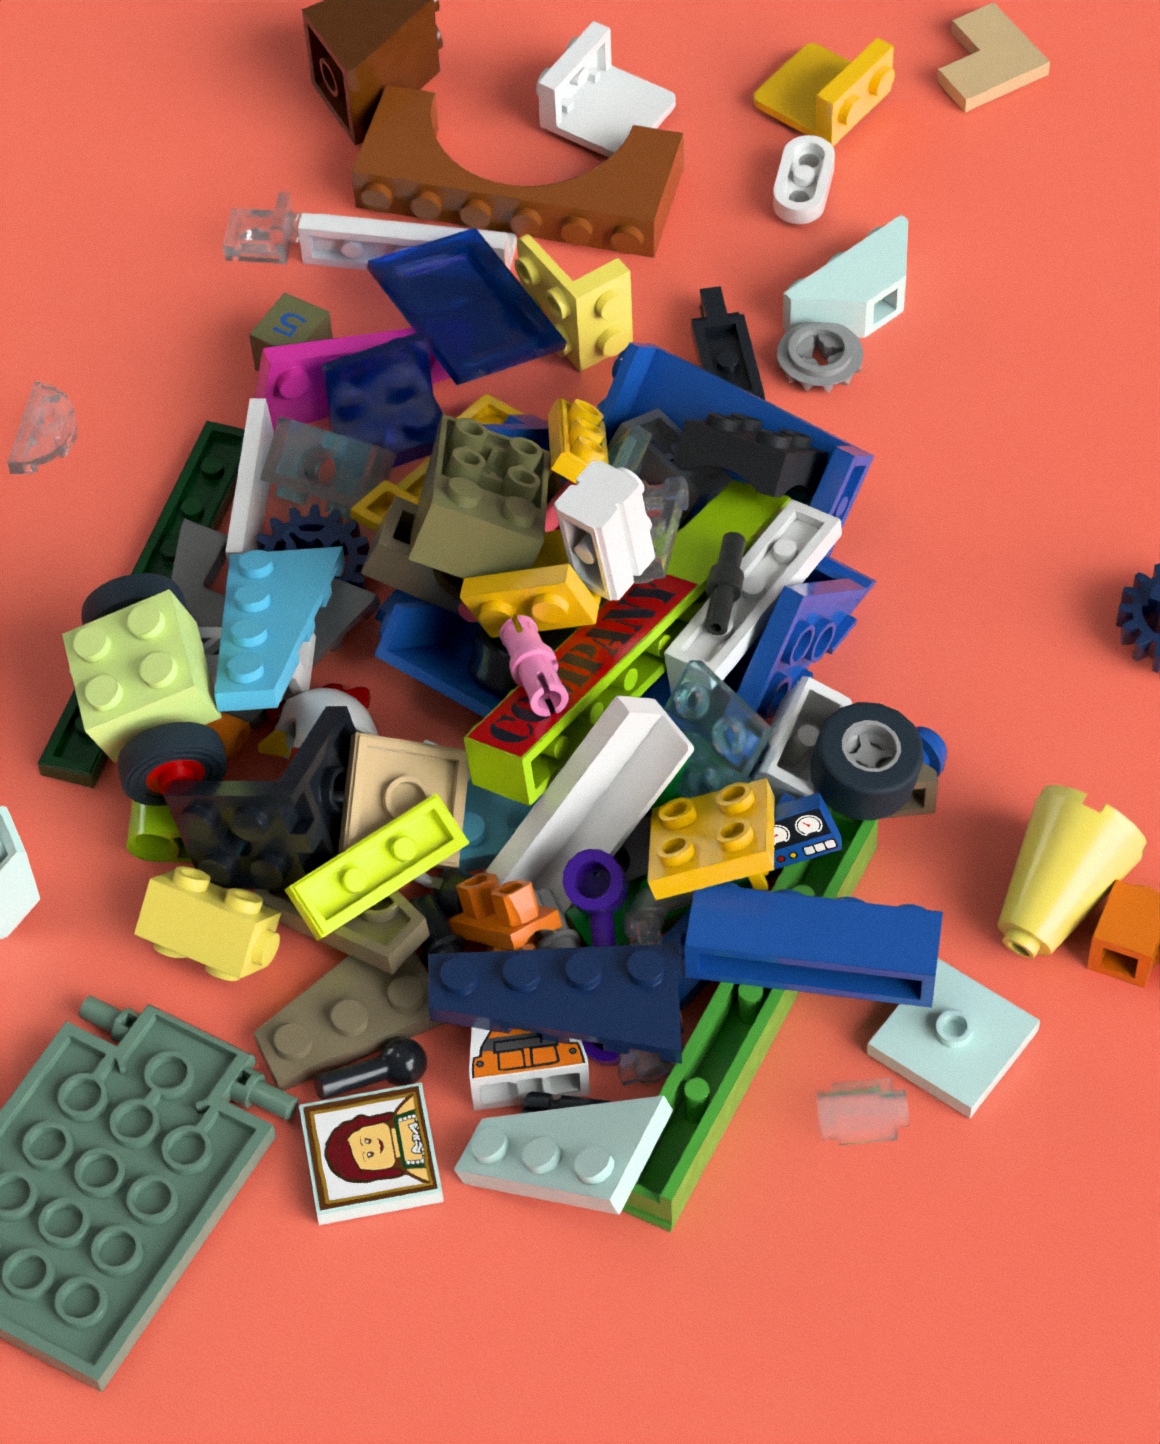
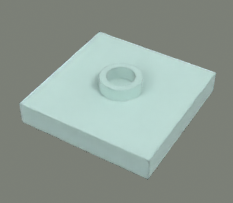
M938 958L932 1008L899 1004L868 1042L867 1054L970 1119L1039 1030L1040 1020Z

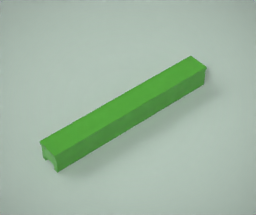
M826 804L841 834L842 850L785 866L771 891L789 889L806 896L831 899L851 897L878 847L879 819H852L835 812ZM720 982L682 1051V1064H675L658 1095H664L673 1111L622 1209L623 1212L671 1233L794 1004L799 991Z

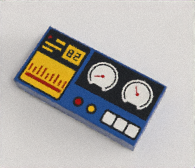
M820 792L774 806V870L842 850L841 834ZM744 877V878L737 879V880H733V881H729V882L732 883V882H735V881H738V880H742V879H745V878H748V877Z

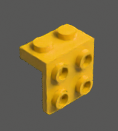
M877 37L851 62L817 43H808L754 93V106L805 135L824 138L834 146L891 91L895 78V71L892 69L894 46Z
M561 530L545 532L544 543L532 569L464 578L460 593V599L491 638L500 637L502 625L510 618L517 632H522L517 619L519 615L528 616L533 619L537 625L538 632L596 624L601 599L600 595L587 589L568 563Z

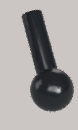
M405 1037L396 1038L389 1041L382 1048L378 1057L315 1075L314 1087L318 1097L325 1099L384 1080L398 1086L410 1085L417 1082L424 1075L427 1068V1055L423 1047L415 1040Z

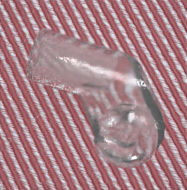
M650 887L639 891L635 895L623 922L624 933L630 937V945L661 944L663 938L659 930L663 926L666 914L691 905L693 898L690 892L655 900Z

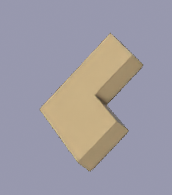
M992 2L952 20L951 34L971 55L939 68L937 82L964 112H967L1049 75L1050 61L1006 14Z

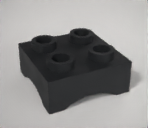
M709 412L706 420H685L673 464L688 469H702L710 466L728 469L747 480L756 492L774 498L782 497L789 489L813 496L821 481L829 452L811 447L813 438L803 433L787 429H780L779 433L761 429L763 421L739 413H730V416Z

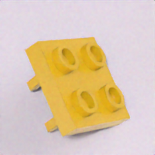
M767 778L749 783H733L719 791L689 799L676 798L665 803L663 806L652 808L648 884L655 900L690 892L693 898L694 890L744 877L749 878L754 889L768 890L765 875H768V871L774 870L775 797Z

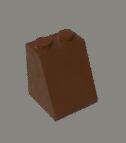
M324 0L302 9L311 83L355 145L363 143L386 85L421 90L440 72L438 50L443 48V40L435 18V13L440 10L439 0Z

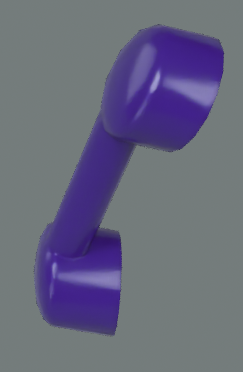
M587 849L578 852L568 861L563 871V887L567 897L581 913L589 916L592 947L616 946L613 915L623 907L628 896L629 884L625 872L612 855L598 849ZM581 1040L587 1056L601 1065L616 1066L625 1063L637 1052V1050L631 1049L628 1055L605 1051L603 1044Z

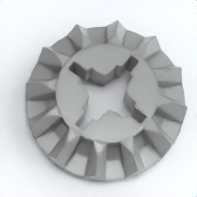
M805 322L791 328L781 338L777 349L778 368L784 370L788 383L798 381L802 383L806 392L813 386H823L829 393L835 384L839 383L849 386L852 376L855 373L861 372L863 347L859 338L850 329L841 324ZM814 347H818L819 353H822L824 359H828V363L825 366L818 365L816 359L812 358Z

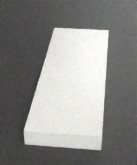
M250 398L225 552L228 564L231 554H244L251 550H258L255 537L257 533H263L276 447V439L266 398Z

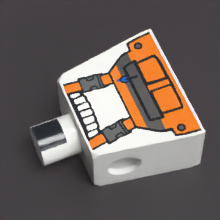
M472 1028L469 1078L474 1111L522 1105L527 1093L532 1091L550 1093L554 1100L561 1099V1095L574 1097L590 1095L588 1059L581 1040L568 1038L567 1044L542 1040V1033L512 1029L507 1034Z

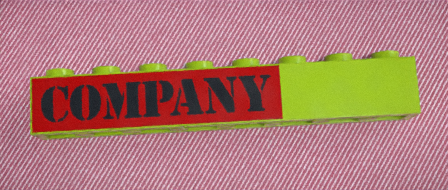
M733 480L715 498L711 499L686 526L680 529L655 554V559L640 576H633L634 583L618 601L607 600L598 609L596 624L578 626L575 632L554 651L558 662L556 673L568 692V703L561 712L556 714L551 700L546 699L545 702L551 716L537 715L529 704V698L524 687L518 685L480 723L473 726L470 732L463 738L472 784L531 806L546 791L616 696L640 697L667 670L664 652L710 598L706 593L708 576L711 567L718 562L724 534L737 532L745 537L744 557L791 501L790 497L783 495L782 497L774 498L756 492L750 484Z

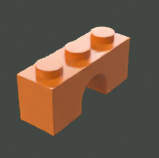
M1116 879L1092 937L1087 969L1145 989L1151 972L1160 963V893L1146 885H1132Z

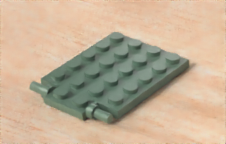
M88 996L81 1005L79 1011L80 1018L110 1032L111 1039L119 1045L115 1046L66 1021L0 1110V1338L102 1392L276 1138L273 1124L229 1102L232 1100L246 1108L256 1105L288 1121L296 1112L299 1099L266 1083L265 1075L253 1069L256 1065L254 1055L151 1004H147L142 1013L131 1008L121 1011L93 996Z

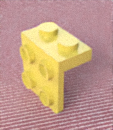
M529 234L517 239L518 259L515 260V269L520 278L521 295L518 297L519 309L528 323L531 325L537 323L547 334L550 345L560 357L566 356L581 372L608 357L618 355L628 347L629 342H633L630 270L619 258L572 281Z

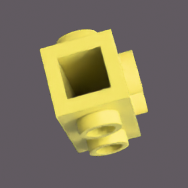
M179 866L173 871L150 878L134 934L153 942V948L157 952L173 958H191L205 964V970L210 975L228 981L239 980L265 968L271 963L280 943V935L276 933L281 912L262 905V897L244 889L232 888L227 890L210 883L211 877L207 873L191 867Z

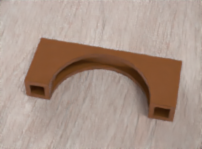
M386 85L351 171L357 208L469 226L476 229L514 233L521 236L529 234L534 238L655 258L683 172V133L633 125L621 147L604 163L583 175L548 185H508L481 178L467 171L453 161L443 150L436 138L438 118L435 92Z

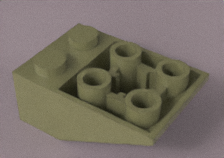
M443 414L439 422L412 526L408 560L463 579L532 569L544 543L550 451L540 448L539 445L527 438H510L490 431L473 419H456Z

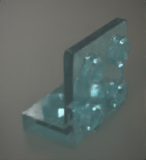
M689 661L664 707V711L687 739L696 746L675 789L683 798L688 799L719 791L733 783L753 782L748 776L772 734L771 726L703 661Z

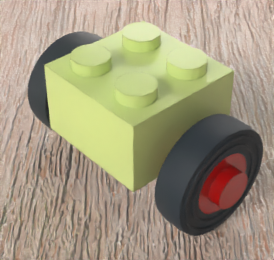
M151 573L131 574L113 579L99 586L83 603L81 612L82 626L62 634L84 729L113 762L118 761L121 785L130 799L149 806H168L164 794L174 780L222 781L227 771V758L223 743L217 732L206 726V724L218 720L222 716L217 710L215 690L198 625L188 612L180 587L168 577Z

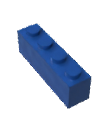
M730 882L694 890L685 941V977L932 1008L943 912L926 910L914 904L889 906L865 903L854 897L831 899L806 896L789 889H781L774 892L748 889Z

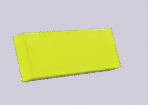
M435 793L285 889V892L316 940L319 941L469 844V841L439 795Z

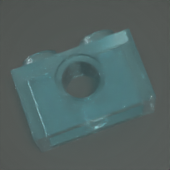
M279 416L260 480L278 485L275 493L277 497L302 505H307L309 495L328 501L325 512L330 513L337 508L341 511L342 517L354 520L350 517V509L385 479L388 481L397 453ZM332 458L336 466L335 475L329 483L321 485L318 478L319 468L324 461Z

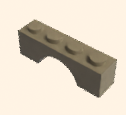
M396 496L377 528L361 574L460 615L458 606L462 602L460 593L464 579L408 560L411 531L418 505ZM602 596L600 599L599 608L602 606L604 601V597ZM577 627L539 631L538 633L542 642L551 647L554 652L575 632Z

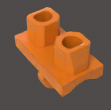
M487 872L478 873L457 884L456 889L463 912L448 919L455 934L462 935L466 940L486 944L487 952L534 950L537 945L534 935L536 931L542 929L554 931L562 926L558 909L537 904L531 882L515 880L499 886L496 874Z

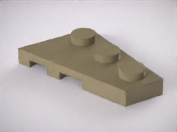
M256 889L253 892L262 897V905L281 912L279 923L316 939L285 890ZM395 891L319 941L393 975L430 936L426 918L400 892Z
M415 950L393 975L349 955L253 1033L256 1045L276 1087L285 1091L313 1079L315 1075L335 1070L378 1052L393 1039L400 1037L411 1038L444 1023L430 1020L428 973Z

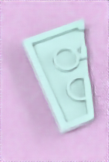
M664 1095L483 1118L473 1133L454 1171L466 1185L620 1215L673 1109Z

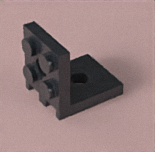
M326 706L279 781L174 780L164 794V798L194 868L207 873L211 877L210 883L224 889L285 890L293 883L341 854L338 853L350 740L351 735L357 732L347 706Z

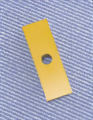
M557 398L548 412L551 470L576 484V478L592 460H601L609 464L604 421H602L603 414L591 404L580 399H575L572 404L563 398Z

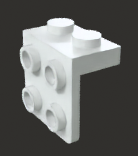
M595 21L579 37H574L569 42L565 53L551 68L548 67L541 73L536 84V94L539 100L540 127L609 158L624 143L633 125L657 129L676 106V96L673 92L611 65L610 28Z

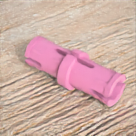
M523 615L517 616L522 629L520 633L517 632L512 619H508L500 629V639L511 657L509 668L513 679L518 685L524 687L534 713L544 717L551 716L545 702L546 699L551 700L556 714L561 712L568 703V692L556 673L558 662L553 650L542 642L537 625L533 619Z

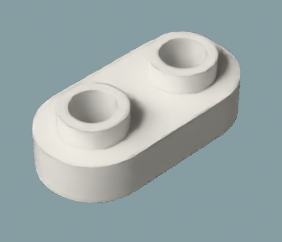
M814 135L799 136L789 141L784 148L774 185L773 208L777 216L792 224L810 223L818 219L824 212L835 162L834 148L824 138Z

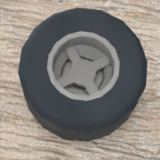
M857 702L841 707L824 721L819 732L810 761L811 782L816 792H820L824 802L832 810L849 818L877 820L893 815L909 801L924 762L923 741L915 725L902 713L880 703Z

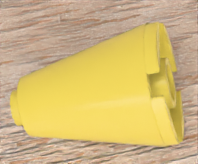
M1048 785L1043 788L1040 795L1035 799L997 924L999 930L1005 935L1002 939L1003 944L1014 953L1027 959H1034L1036 954L1042 956L1051 955L1111 892L1115 880L1121 881L1140 862L1145 852L1143 848L1147 843L1146 838L1134 823L1106 803L1100 813L1082 804L1087 794L1074 788Z

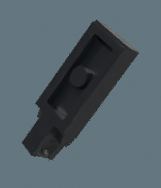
M721 286L700 289L701 306H699L701 317L694 318L691 322V336L699 367L765 400V393L744 314H739V312L727 313Z

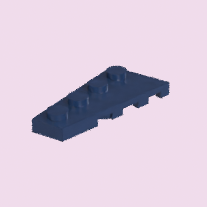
M676 943L428 954L429 1014L432 1021L507 1034L512 1029L542 1033V1040L567 1044L568 1038L603 1044L605 1051L628 1055L631 1049L660 1054V1060L682 1064Z

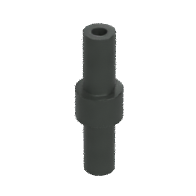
M737 532L724 534L718 562L711 567L708 576L706 593L710 600L704 628L712 635H723L727 632L732 605L741 596L744 573L740 567L746 540L743 535Z

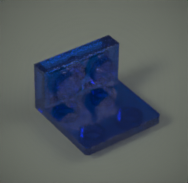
M420 331L405 337L395 338L387 343L354 354L341 356L321 366L330 434L353 481L431 455L443 412L433 395L428 340L423 332Z

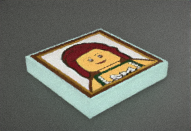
M422 1082L299 1105L319 1225L444 1202Z

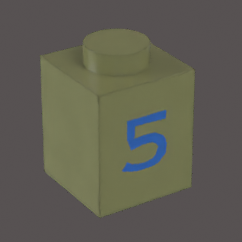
M284 292L249 334L255 370L259 371L263 348L333 339L329 311Z

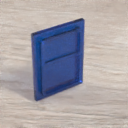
M476 227L368 261V271L456 385L564 350L567 341Z

